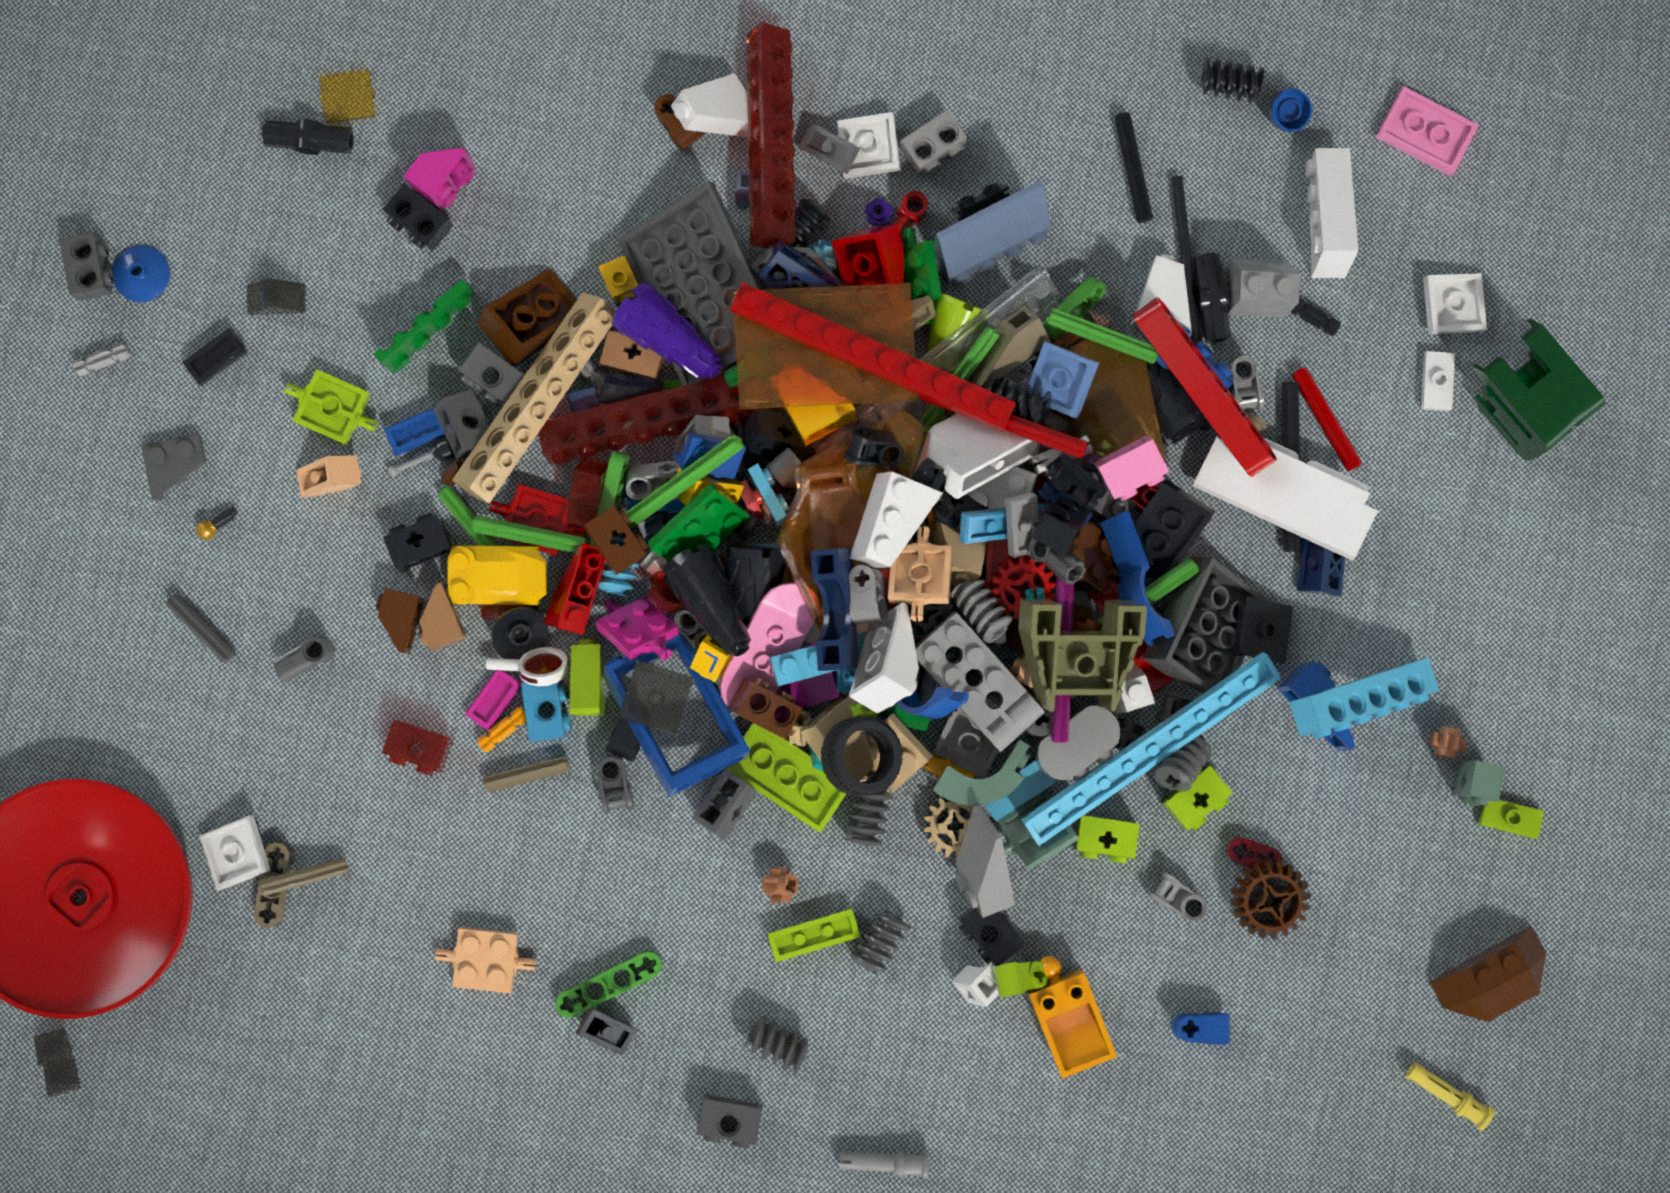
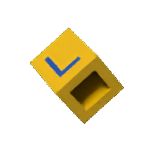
M708 634L702 640L690 668L698 672L702 677L716 682L723 674L732 655H728L717 641Z

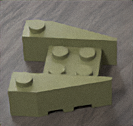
M1020 599L1018 629L1037 703L1046 710L1054 712L1055 695H1098L1097 704L1111 712H1115L1123 693L1121 688L1128 671L1131 672L1134 665V655L1138 645L1141 646L1145 637L1147 606L1134 600H1105L1103 631H1060L1061 604L1050 599Z

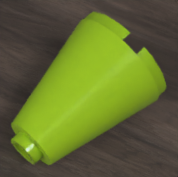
M941 293L942 298L934 302L936 315L931 319L924 362L943 371L951 372L988 321L991 313Z

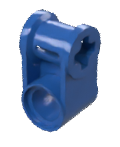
M1182 1013L1177 1015L1172 1021V1032L1177 1038L1186 1042L1215 1045L1230 1044L1229 1013ZM1188 1023L1193 1025L1192 1030H1188V1032L1182 1031V1026H1186Z

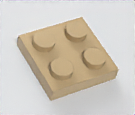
M894 713L883 721L897 734L903 753L899 775H897L896 780L891 786L888 787L892 793L933 757ZM868 735L867 741L874 767L871 770L875 773L879 765L880 753L877 743Z

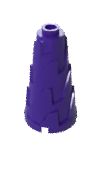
M643 282L634 288L632 292L637 296L632 300L626 297L621 303L613 318V329L646 350L649 348L671 363L673 361L695 377H701L702 379L707 377L710 379L714 378L722 367L719 363L720 357L715 353V349L694 331L695 328L676 311L677 308L650 282Z

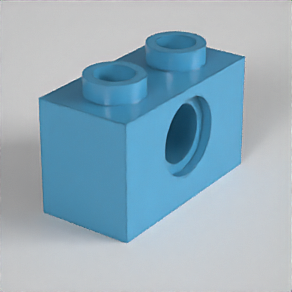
M560 681L549 686H533L522 683L529 742L568 737L567 731L571 730V720L569 713H564L563 702L567 701L565 684H560ZM546 702H551L555 707V712L552 717L545 719L540 712L541 706Z

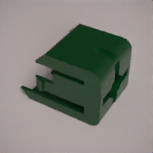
M1531 318L1527 322L1531 325L1532 329L1521 337L1531 349L1528 352L1530 361L1516 373L1499 356L1485 368L1476 363L1473 365V368L1488 384L1481 389L1482 397L1479 394L1475 396L1479 410L1514 451L1526 461L1547 453L1572 432V427L1581 425L1606 403L1601 392L1547 329Z

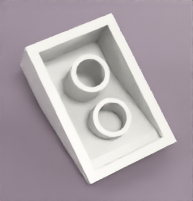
M902 602L888 611L885 621L873 622L868 625L849 697L877 714L888 707H892L904 697L910 696L917 687L916 677L919 666L907 604Z

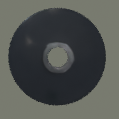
M516 607L506 611L498 618L492 629L491 639L494 649L503 659L520 660L522 655L528 651L545 647L549 637V627L543 624L545 618L537 610L529 607ZM517 628H522L519 634H513Z

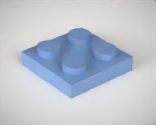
M1044 341L1029 381V385L1032 387V394L1036 387H1042V396H1045L1050 391V408L1073 418H1079L1099 362Z

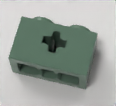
M1477 760L1459 761L1452 795L1462 797L1461 803L1475 806H1488V802H1499L1505 766Z

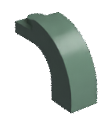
M1018 740L1002 768L988 778H969L947 766L932 791L949 801L968 806H975L977 804H980V806L1001 800L1013 792L1025 778L1015 772V769L1017 767L1023 769L1031 756L1027 752L1030 745Z

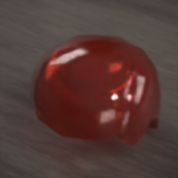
M656 571L648 580L646 586L648 601L655 609L664 613H673L680 610L685 604L681 599H677L662 576V574L666 575L664 571Z

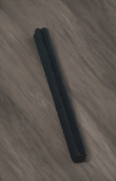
M1288 381L1282 383V446L1296 452L1300 460L1298 382ZM1283 529V551L1289 553L1299 552L1300 536Z

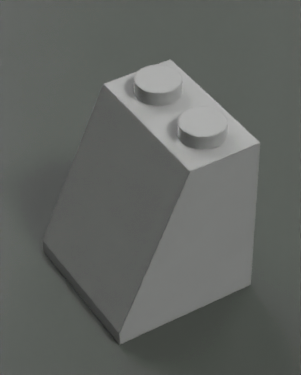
M1230 258L1228 284L1230 303L1229 309H1227L1228 315L1285 318L1299 303L1300 273L1288 261Z

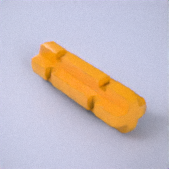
M517 707L510 713V717L506 716L489 730L488 735L484 734L477 740L478 746L484 752L492 750L496 746V742L500 743L517 729V725H522L526 722L525 710L522 707Z

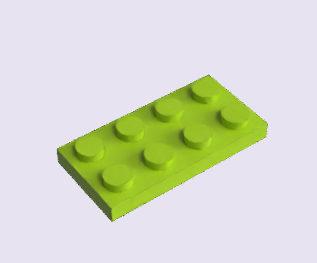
M753 723L743 737L750 749L747 758L726 770L821 833L846 796V793L835 788L826 778L824 771L813 768L810 755L795 745H790L789 741Z

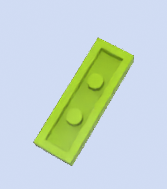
M852 908L768 933L775 962L861 937Z

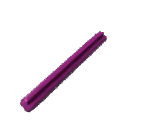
M1057 576L1056 603L1062 605L1060 631H1073L1074 584H1066ZM1055 695V709L1052 712L1051 722L1052 742L1066 743L1069 740L1070 695Z

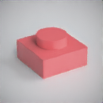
M744 480L741 482L744 485L741 498L753 521L764 516L759 506L764 502L757 488L751 490L747 481Z

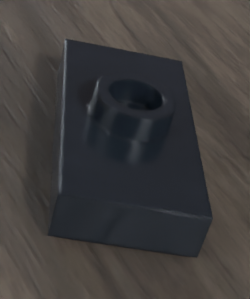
M227 328L182 361V363L198 385L203 386L247 354L248 351L233 331Z

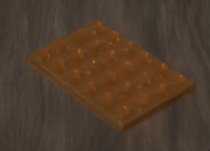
M910 283L762 290L915 358ZM733 291V301L738 291ZM734 314L739 409L918 400V394Z

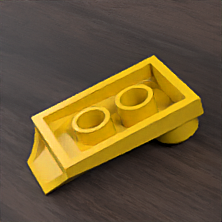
M453 545L448 556V593L452 604L539 605V600L547 595L546 559L540 555L539 546Z

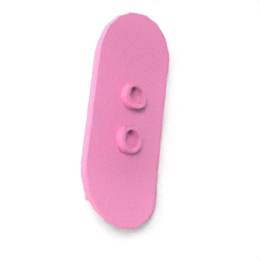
M796 583L781 584L772 588L760 601L746 627L751 638L749 650L738 657L732 655L721 677V698L727 707H729L744 677L752 682L757 677L771 684L770 691L775 694L777 693L780 686H776L769 658L799 650L818 614L817 600L813 592L805 586ZM758 693L751 697L750 706L757 703L759 699Z

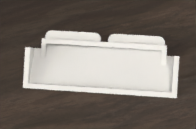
M1216 436L1193 487L1352 561L1355 559L1378 512L1365 505L1370 493L1367 492L1368 488L1364 483L1316 461H1309L1306 464L1299 460L1296 452L1266 438L1264 439L1274 452L1277 461L1251 477L1246 473L1223 440Z

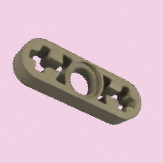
M283 842L269 844L265 848L270 868H275L276 858L271 857L272 852L277 851L279 847L280 853L285 854V858L279 860L277 869L283 868V873L278 871L267 872L260 875L259 881L291 872L293 852L289 845ZM258 884L254 918L259 926L271 928L282 922L288 890L263 896ZM264 897L270 899L279 897V903L272 902L271 911L276 913V918H272L267 922V917L263 916V911L269 909L270 901L264 902Z

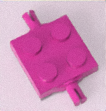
M645 597L624 607L615 602L613 598H610V601L606 600L604 608L610 614L596 620L597 630L629 660L649 652H655L663 661L666 658H670L672 652L664 644L666 641L679 635L678 626Z

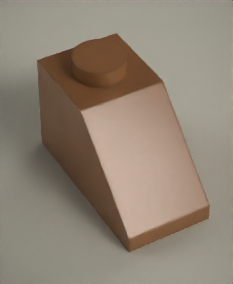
M442 582L435 584L419 622L422 630L418 633L424 647L429 646L430 650L438 651L468 637L455 605L452 604L446 584Z

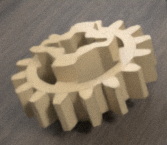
M939 798L938 803L940 806L938 808L929 806L930 811L933 812L932 816H924V820L930 822V826L923 828V831L931 833V836L926 841L927 843H937L934 848L935 852L943 848L945 849V857H949L951 851H954L956 857H958L963 841L962 837L965 835L969 819H965L959 814L958 807L964 808L971 814L973 806L961 805L949 800L945 803L942 798ZM947 808V817L943 822L936 823L938 815ZM953 812L957 822L963 824V828L958 829L957 840L953 831L947 829V825L952 823ZM945 833L949 836L952 846L943 843L937 834Z

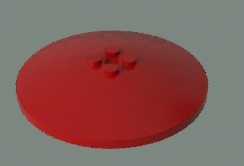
M89 779L48 781L22 790L0 804V999L34 1015L56 1019H78L95 1016L119 1008L136 999L152 987L169 968L178 954L188 930L193 905V886L188 859L179 838L167 820L152 805L131 791L114 784ZM79 888L87 893V901L83 905L77 904L74 900V893Z

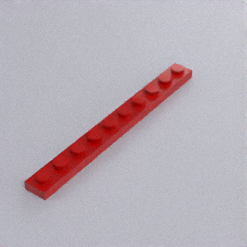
M741 283L730 307V312L999 431H1004L1016 402L746 283Z

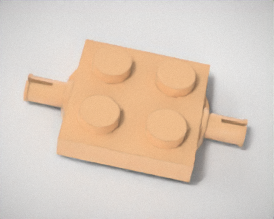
M922 526L917 529V542L906 545L890 567L888 589L889 603L903 602L912 605L910 619L917 621L918 618V622L923 620L924 605L949 604L952 546L928 543L930 529L925 526L924 532Z
M470 927L458 928L457 944L454 950L437 948L435 952L437 954L435 956L436 961L452 962L454 969L452 987L512 993L514 976L517 970L535 971V964L537 963V959L519 957L517 948L519 933Z

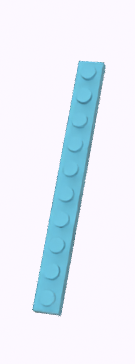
M1262 652L1022 818L1021 821L1036 844L1040 846L1280 680L1281 677L1271 659Z

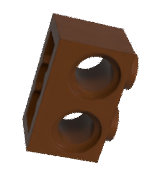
M744 677L728 709L786 740L803 708L794 704L796 698L782 690H780L778 695L771 692V684L757 677L754 682ZM758 693L759 699L757 703L750 706L751 697ZM782 706L783 712L781 716L774 718L775 710Z

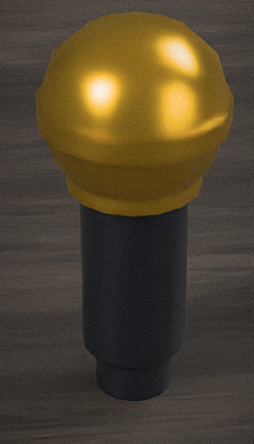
M232 507L212 520L199 522L196 526L197 535L203 540L214 538L219 528L234 519L238 514L237 511Z

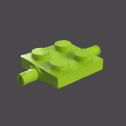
M316 369L311 382L304 389L291 382H288L286 386L296 392L288 388L284 389L285 394L299 399L298 409L292 420L294 423L343 445H348L353 432L358 426L373 433L376 431V428L369 424L378 427L379 421L364 416V409L371 393Z

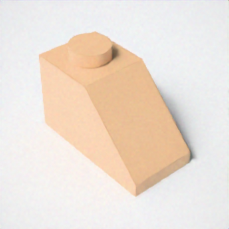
M357 455L326 456L296 470L301 498L344 491L362 484L361 469L358 465Z

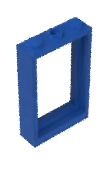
M678 632V636L666 641L664 646L670 649L671 652L676 650L728 745L673 772L621 676L660 657L655 652L641 654L632 660L619 655L606 663L607 666H605L602 675L668 797L745 760L750 752L748 745L712 681L702 677L698 672L690 668L696 652L680 632Z

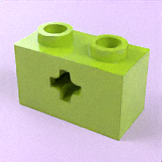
M1208 765L1202 768L1188 791L1180 792L1175 790L1161 804L1183 830L1188 831L1192 828L1195 831L1207 822L1205 816L1213 809L1218 812L1230 802L1227 797L1233 792L1214 769ZM1194 794L1204 796L1201 800L1203 806L1193 805L1196 800Z
M1083 815L1077 819L1076 835L1079 840L1074 842L1073 849L1081 851L1080 857L1098 859V854L1110 855L1109 861L1127 863V858L1135 859L1140 824ZM1106 831H1108V836L1113 838V842L1107 843L1106 848H1104V843L1099 842V836H1105Z

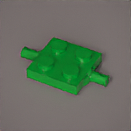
M915 228L903 230L906 247L903 249L904 303L925 296H929L932 301L942 298L933 241H922L917 244ZM929 320L927 323H925L923 326H928V325H930V324H931L930 320Z

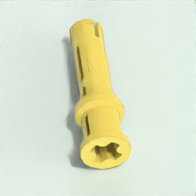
M1417 1062L1412 1063L1406 1072L1405 1077L1407 1079H1410L1453 1107L1452 1110L1458 1117L1464 1116L1476 1124L1478 1130L1483 1131L1491 1122L1495 1114V1108L1492 1106L1486 1107L1474 1099L1472 1093L1459 1091Z

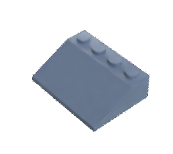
M1041 180L936 233L934 241L936 264L947 285L953 282L956 285L961 284L971 278L972 272L978 269L984 272L997 264L996 260L1004 256L1007 259L1012 258L1022 251L1021 247L1029 243L1032 246L1037 245L1047 238L1046 234L1049 233L1051 223L1044 186Z

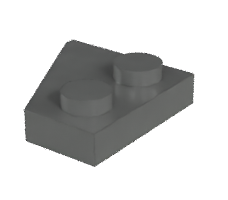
M199 433L141 445L151 499L155 501L164 497L163 494L175 484L179 485L183 482L189 473L197 471L207 463L202 437Z

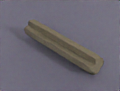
M563 755L486 775L483 778L484 786L487 792H493L567 773L570 771L569 761Z
M339 858L259 881L262 895L267 896L346 874L348 866L345 858Z

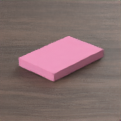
M1402 86L1375 138L1452 176L1479 124Z

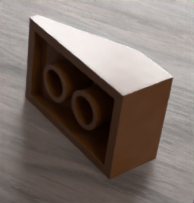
M548 269L486 305L477 324L514 367L534 355L548 343L577 300L555 273Z

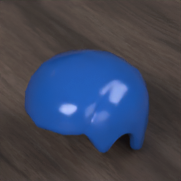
M1295 88L1280 91L1271 100L1269 107L1270 121L1277 129L1284 132L1302 130L1311 120L1313 112L1310 98L1303 91Z

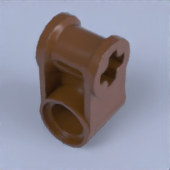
M664 94L655 103L657 119L678 148L684 151L701 138L705 132L685 130L674 113H664L663 108L672 109L671 105L676 99L674 95Z

